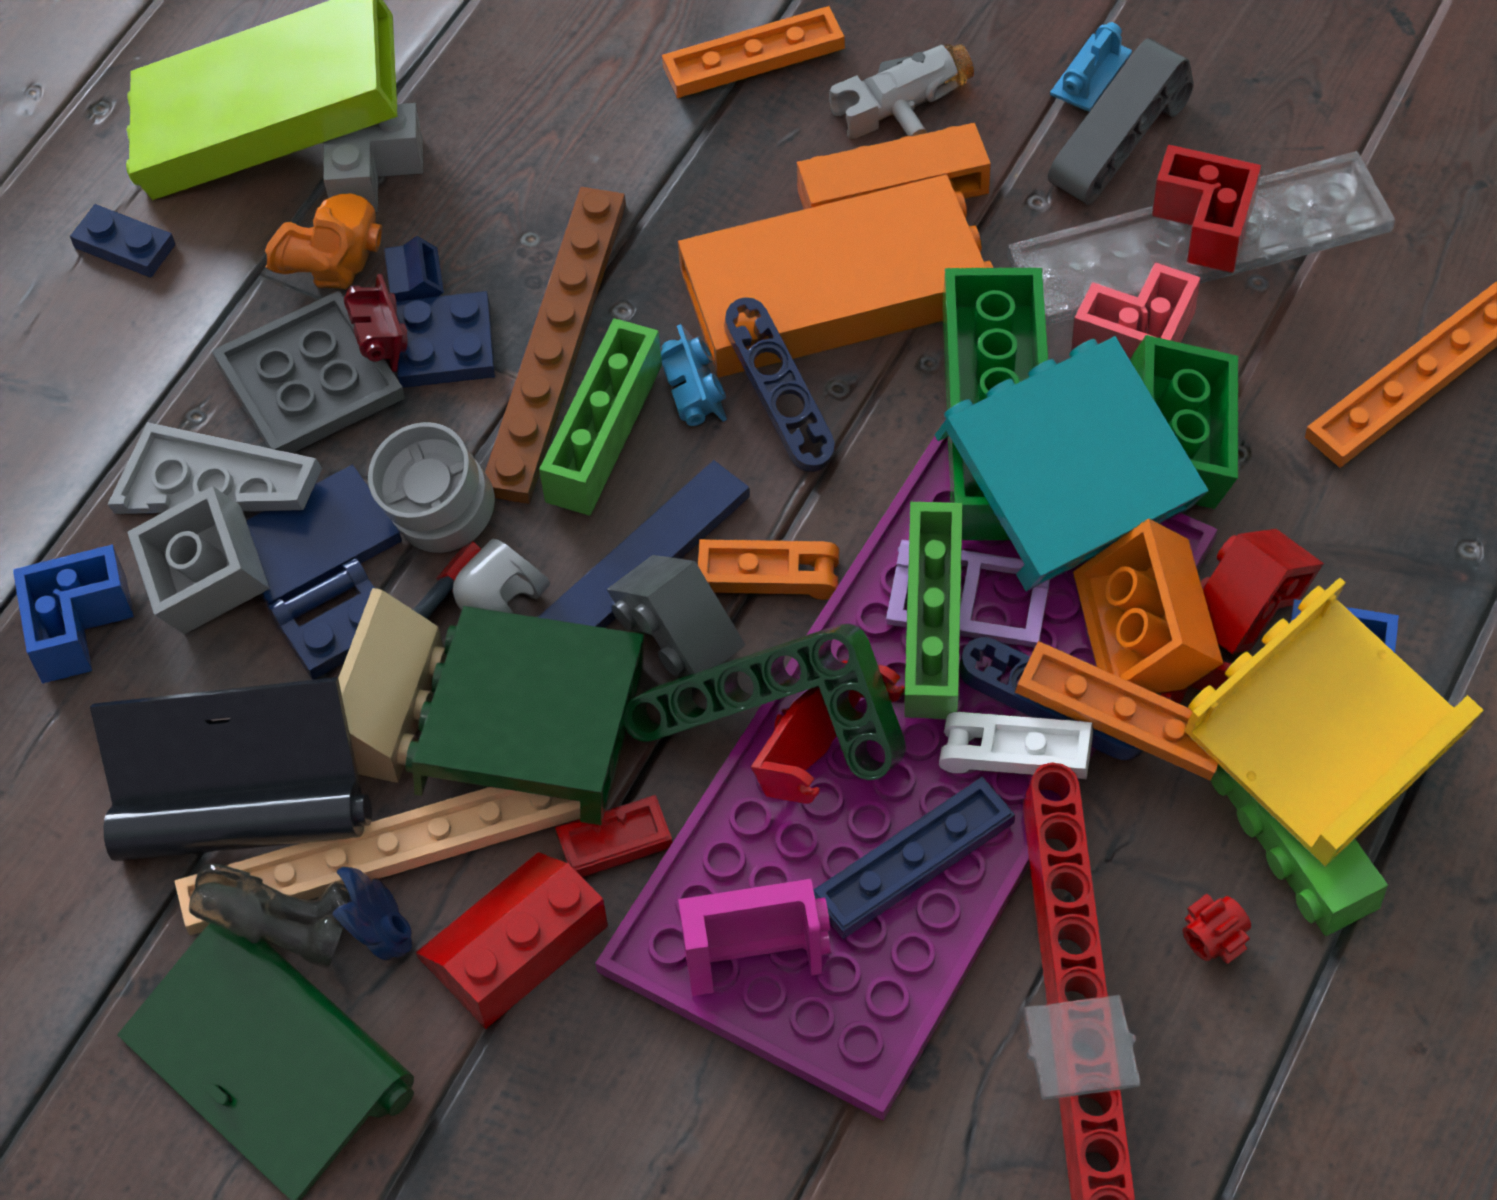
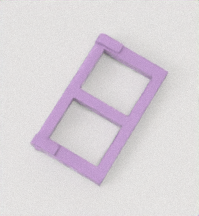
M902 539L898 547L899 554L886 624L907 627V610L904 609L908 593L909 540ZM961 550V566H967V572L960 604V636L971 638L988 637L1002 643L1035 648L1037 642L1040 641L1050 580L1032 589L1026 629L972 621L981 569L1016 574L1025 564L1022 559Z

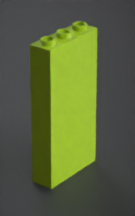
M329 0L132 70L130 91L127 94L130 106V125L127 126L129 159L126 162V169L129 178L135 185H139L152 200L398 117L393 14L383 0Z

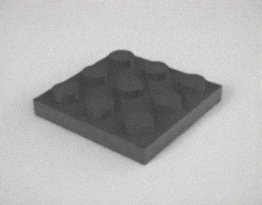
M339 290L211 350L215 363L266 446L270 449L294 453L405 399L403 387L386 361L382 359L373 362L360 353L354 333V324H351L344 305V297Z

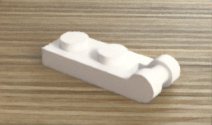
M953 712L947 715L944 733L948 737V743L941 748L939 766L945 771L965 773L970 769L1033 775L1036 769L1043 764L1054 762L1069 767L1076 774L1077 778L1087 779L1093 738L1092 722ZM975 737L982 738L981 746L968 745V743Z

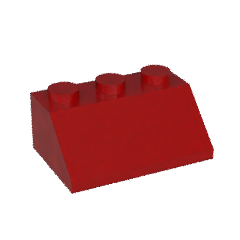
M537 852L415 953L417 958L473 1017L487 1029L608 927L604 900L568 863Z

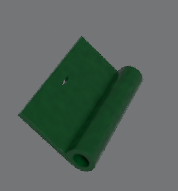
M227 912L218 916L201 932L117 1034L290 1200H302L369 1116L376 1118L387 1114L395 1116L406 1108L414 1095V1091L411 1089L414 1083V1076L233 912ZM219 1087H221L228 1095L231 1096L232 1102L229 1100L228 1096H227Z

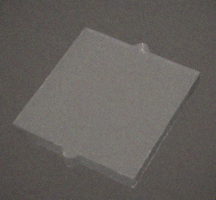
M1120 995L1024 1007L1023 1015L1030 1043L1027 1058L1034 1061L1042 1100L1140 1086L1141 1082L1132 1048L1136 1037L1128 1031Z

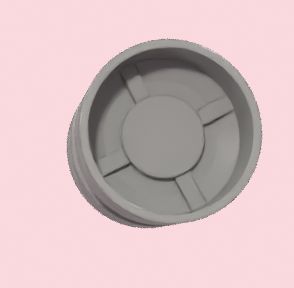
M421 422L405 426L387 437L372 457L368 471L370 492L376 503L413 546L433 553L450 552L472 542L487 526L495 503L492 483L462 439L450 428L431 422Z

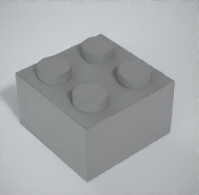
M213 485L127 532L154 615L183 634L196 629L270 589L242 507Z

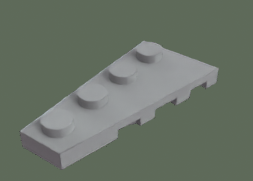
M147 422L107 505L115 514L163 513L213 485L240 505L243 511L304 510L322 467L316 458Z

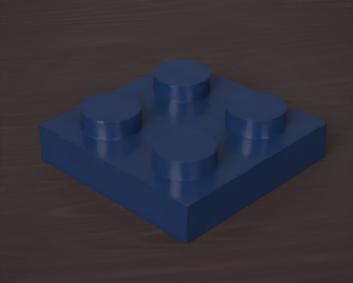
M487 291L396 301V316L399 323L405 324L408 337L407 349L405 352H400L397 366L399 383L403 388L495 377L490 304Z

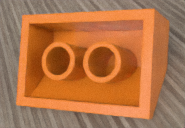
M1148 518L1073 571L1098 668L1151 692L1161 693L1183 690L1223 664L1196 564L1187 538Z

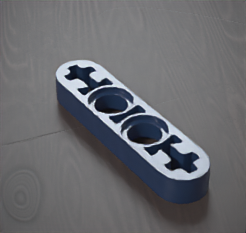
M744 297L735 300L726 311L724 323L726 335L792 462L803 471L816 472L822 470L829 464L834 452L835 442L832 433L767 309L754 298ZM742 312L748 318L757 317L754 324V332L759 341L749 350L745 348V346H751L752 341L748 329L745 326H735L738 323L739 313ZM765 336L769 337V339L762 340ZM771 352L779 357L782 367L776 374L764 375L756 369L754 364L755 358L761 353ZM794 394L801 399L804 409L798 416L785 417L777 410L776 401L782 395ZM809 419L813 421L806 428L810 440L813 443L820 441L823 443L818 458H814L810 452L805 454L800 452L805 441L799 428ZM797 429L793 434H790L788 431Z
M988 637L976 638L969 641L964 647L959 663V674L964 683L971 688L1032 718L1077 721L1015 693L1016 682L1021 678L1030 656ZM983 656L992 660L991 666H988L984 672L975 668L976 661L979 662ZM1007 666L1013 669L1006 685L1000 681L1002 675L1005 674ZM1093 728L1091 747L1113 758L1131 760L1143 752L1139 748Z

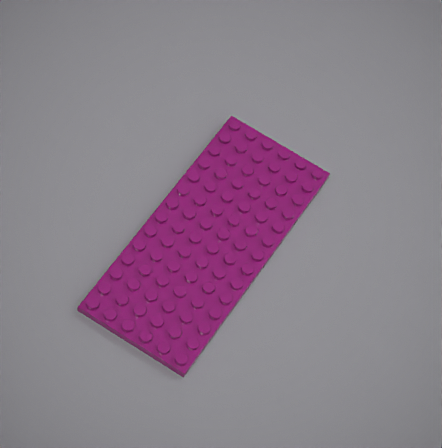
M934 436L807 633L809 635L847 623L859 627L869 639L877 664L889 667L901 677L895 684L898 687L905 686L907 627L886 624L899 554L898 547L902 539L909 540L910 502L951 503L948 437L937 441ZM1182 513L1160 523V525L1189 540L1198 572L1216 540L1218 529ZM962 540L961 550L1021 559L1011 540ZM1085 561L1050 579L1040 642L1096 666L1073 571L1087 562ZM961 566L960 604L965 583L967 566ZM981 569L971 620L1026 629L1032 589L1026 592L1016 574ZM908 593L904 610H907ZM959 637V663L964 647L969 641L976 638ZM833 639L831 642L833 656L840 662L843 660L848 661L849 653L846 646L841 641ZM1003 643L1030 657L1035 649L1034 647ZM983 656L979 662L976 661L975 668L984 672L988 666H991L992 660ZM792 657L785 670L790 676L800 679V665ZM1007 666L1000 682L1007 685L1013 668ZM959 674L957 712L1030 717L971 688L964 683ZM805 690L760 706L595 962L597 972L884 1121L1030 865L1023 814V798L1033 775L970 769L965 773H951L943 770L939 766L941 748L948 743V737L944 733L946 719L904 718V692L898 701L891 703L905 738L906 750L900 763L888 773L875 780H865L856 776L847 765L836 736L827 752L806 770L814 778L809 787H818L820 789V793L812 803L804 804L766 797L751 769V765L774 732V723L777 715H783L781 710L789 708L796 699L807 691ZM861 698L854 709L865 713L867 710L866 699ZM975 737L969 741L968 745L981 746L982 738ZM868 740L867 751L869 755L876 761L885 762L883 747L876 741ZM1091 747L1090 759L1096 750ZM981 777L986 780L1015 814V823L845 939H842L830 924L828 934L831 954L822 955V974L811 976L807 951L803 948L711 962L714 993L692 996L678 899L805 879L812 880L814 890ZM1040 790L1044 798L1050 801H1061V797L1054 791Z

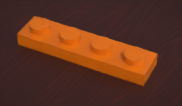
M827 6L663 54L662 63L676 97L681 98L845 49V36L833 12Z
M1040 641L1037 642L1017 684L1015 693L1074 720L1092 722V728L1211 781L1218 763L1184 731L1192 714L1189 708Z

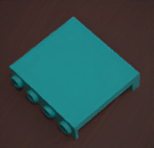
M1116 336L1100 344L1095 339H1090L1074 348L1069 353L1071 358L1058 364L1054 359L1046 360L1029 371V378L1017 384L1012 379L1005 380L991 388L986 393L987 398L980 402L972 404L970 399L959 402L944 413L946 419L934 435L937 441L950 436L1025 565L1016 575L1026 592L1093 558L1148 518L1160 524L1191 508L1209 491Z

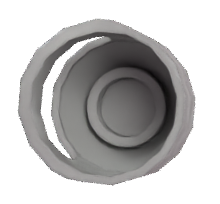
M491 539L459 572L453 584V595L461 610L463 606L513 614L507 604L514 597L525 594L532 599H538L551 584L544 574L513 549L497 539ZM518 574L523 575L529 582L519 577Z

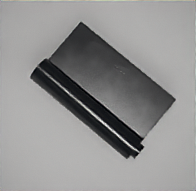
M338 677L94 703L90 706L112 801V806L107 811L104 819V842L109 857L115 862L357 838L362 836L364 826H369L372 822L370 798L368 794H362ZM230 718L227 720L211 721L213 719Z

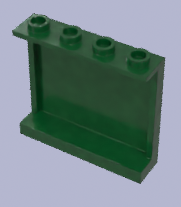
M463 606L457 626L450 625L447 630L445 639V655L447 657L445 663H437L434 669L432 679V692L434 696L432 702L425 701L421 708L419 718V731L421 735L419 741H411L408 747L405 768L406 772L413 773L414 795H423L428 777L580 801V822L601 825L627 731L624 727V712L627 703L636 697L643 671L644 634Z

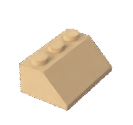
M372 588L338 679L358 775L398 783L406 764L409 744L411 741H417L415 734L419 726L422 705L425 701L432 702L433 699L431 690L435 666L437 663H445L447 655H445V648L443 647L437 625L385 591Z

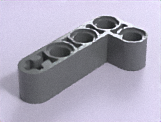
M1151 38L1145 39L1137 47L1056 156L1049 169L1048 181L1087 205L1093 203L1159 114L1164 112L1174 117L1185 107L1194 88L1190 61Z

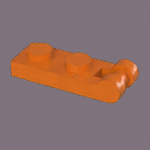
M699 539L698 567L714 593L809 594L816 599L828 600L839 585V579L834 574V568L839 564L840 549L836 544L825 541ZM799 564L811 565L814 567V571H799Z

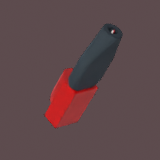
M473 541L463 546L436 578L438 582L413 610L428 619L450 591L453 593V584L457 575L481 548Z

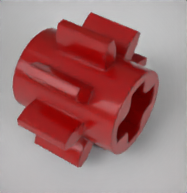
M1207 893L1187 908L1189 915L1185 917V921L1188 925L1183 928V936L1192 951L1202 960L1210 961L1220 956L1226 964H1229L1247 950L1245 943L1250 938L1246 932L1251 929V921L1245 910L1234 899L1225 896L1214 902Z

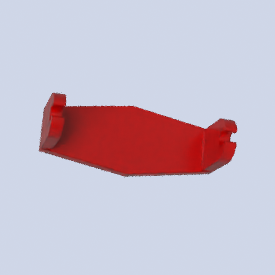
M878 665L891 702L898 701L905 692V686H895L901 677L889 667ZM819 686L808 689L789 708L781 710L783 715H777L774 723V732L751 765V769L766 797L809 804L820 793L818 787H809L814 778L806 770L827 752L837 735ZM850 690L849 702L855 708L859 700L864 698V696L858 691Z

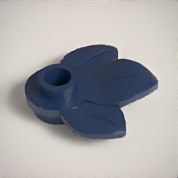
M353 867L339 868L337 874L344 882L352 902L338 907L334 910L333 916L358 941L366 945L376 957L382 960H390L393 957L400 958L407 954L412 948L411 927L408 921L399 913L398 905L389 889L376 878L370 880L359 869Z

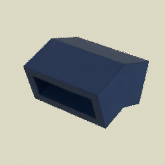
M416 236L402 246L384 248L389 291L394 293L396 301L437 297L444 293L438 248Z

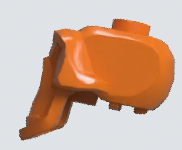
M352 193L338 194L323 200L321 206L317 207L313 219V227H301L292 222L283 223L267 243L265 249L267 265L265 267L272 272L284 275L296 272H311L314 277L313 283L318 288L346 290L353 283L355 275L363 271L370 251L378 252L382 238V225L376 224V213L373 205L365 197Z

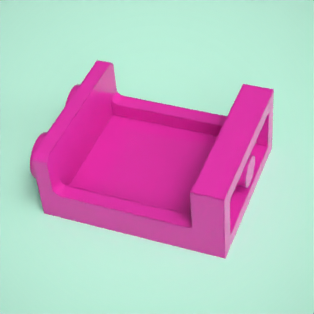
M811 879L678 899L692 996L714 993L711 962L803 948L807 951L812 976L822 974V955L831 954L828 931H830V921L825 897L815 899Z

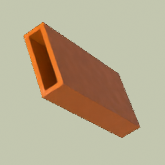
M945 174L679 240L680 270L703 337L712 354V363L717 377L745 371L724 329L728 307L735 300L744 297L754 298L764 305L792 359L943 321L942 305L945 268H993L989 260L983 261L980 254L982 251L981 240L976 226H969L966 221L967 209L962 192L960 190L954 192L948 175ZM742 312L739 313L738 323L735 326H745L748 329L752 341L751 346H745V348L749 350L759 341L754 332V324L757 317L748 318ZM765 336L762 340L769 339V337ZM771 352L761 353L754 360L756 368L781 362L779 357Z

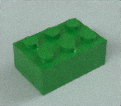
M1145 335L1130 361L1209 490L1194 505L1215 509L1238 479V356Z

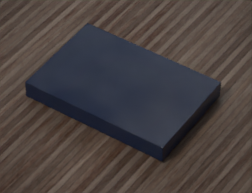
M353 464L316 483L304 510L263 511L246 520L270 588L260 594L267 605L279 599H282L284 602L343 571L342 565L355 558L361 564L402 542L399 530L376 503L368 485Z

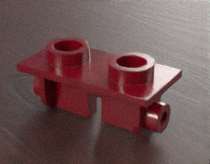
M377 274L375 287L363 288L359 285L350 287L344 296V305L351 324H354V333L362 356L373 362L387 359L392 372H396L400 352H405L407 349V329L404 323L398 322L394 293H388L382 274Z

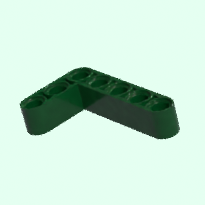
M848 623L839 624L655 686L630 700L626 705L623 716L625 718L624 727L632 737L643 742L653 741L819 686L847 765L856 776L865 780H875L884 776L900 763L906 750L905 738L869 639L863 630ZM833 639L841 641L848 649V663L840 662L833 656L831 652V642ZM785 655L793 657L800 665V679L790 676L785 670ZM739 671L751 678L754 687L753 694L746 693L740 688L737 680ZM693 687L698 688L704 693L707 700L706 710L694 703L691 694ZM850 690L860 692L866 699L867 710L865 713L857 711L850 704ZM647 703L653 704L660 712V724L654 723L647 715ZM868 740L876 741L883 747L885 762L876 761L869 755L867 751Z

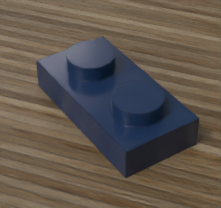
M97 204L93 205L70 235L74 248L150 278L176 245L172 233Z

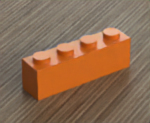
M974 122L798 161V194L803 208L808 209L947 174L954 192L960 190L964 199L989 194L991 163Z

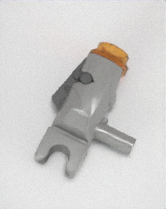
M951 44L939 45L927 51L914 53L913 56L884 61L880 64L878 74L864 81H861L856 75L831 87L829 101L832 114L834 116L846 114L848 124L847 136L850 139H856L879 129V121L892 115L895 116L908 136L927 133L926 129L913 111L915 107L928 101L930 103L934 102L950 91L965 86L966 80L974 76L973 63L969 53L962 44L955 46Z

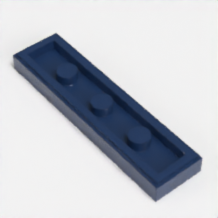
M981 777L813 890L815 899L825 897L830 924L841 938L845 939L1015 823V814L986 780Z

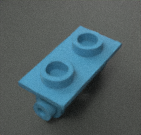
M1109 22L1106 25L1099 26L1096 34L1091 35L1050 91L1051 96L1088 112L1091 111L1132 54L1131 49L1121 45L1122 30L1116 23Z
M681 324L678 325L677 329L681 339L666 341L662 345L661 358L668 383L672 387L686 380V383L671 390L680 419L686 421L689 426H697L704 422L706 415L714 412L722 421L727 420L721 403L722 400L726 399V394L716 375L710 372L708 364L713 361V357L706 342L701 336L694 338Z

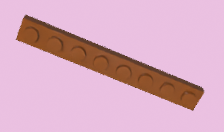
M580 186L485 470L497 499L526 504L531 502L540 474L539 469L553 434L626 207L625 193Z

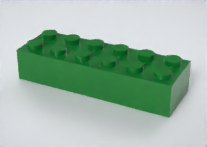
M945 268L942 307L946 404L948 410L967 399H970L972 404L986 399V393L1005 380L1012 379L1017 384L1029 378V371L1048 360L1042 268ZM949 436L951 503H962V540H1010Z

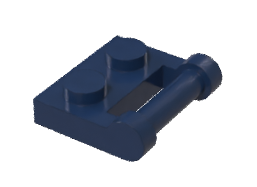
M356 558L342 565L343 571L286 602L279 599L267 606L275 624L312 680L344 664L372 588H375ZM351 588L357 593L355 597L300 627L294 620Z

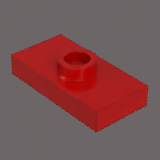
M656 795L605 811L601 825L583 823L579 819L555 827L566 863L581 877L669 849L673 843Z

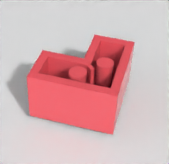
M1155 262L1138 297L1092 282L1074 318L1071 351L1090 339H1095L1100 344L1116 336L1130 359L1145 335L1181 343L1195 314L1201 277Z

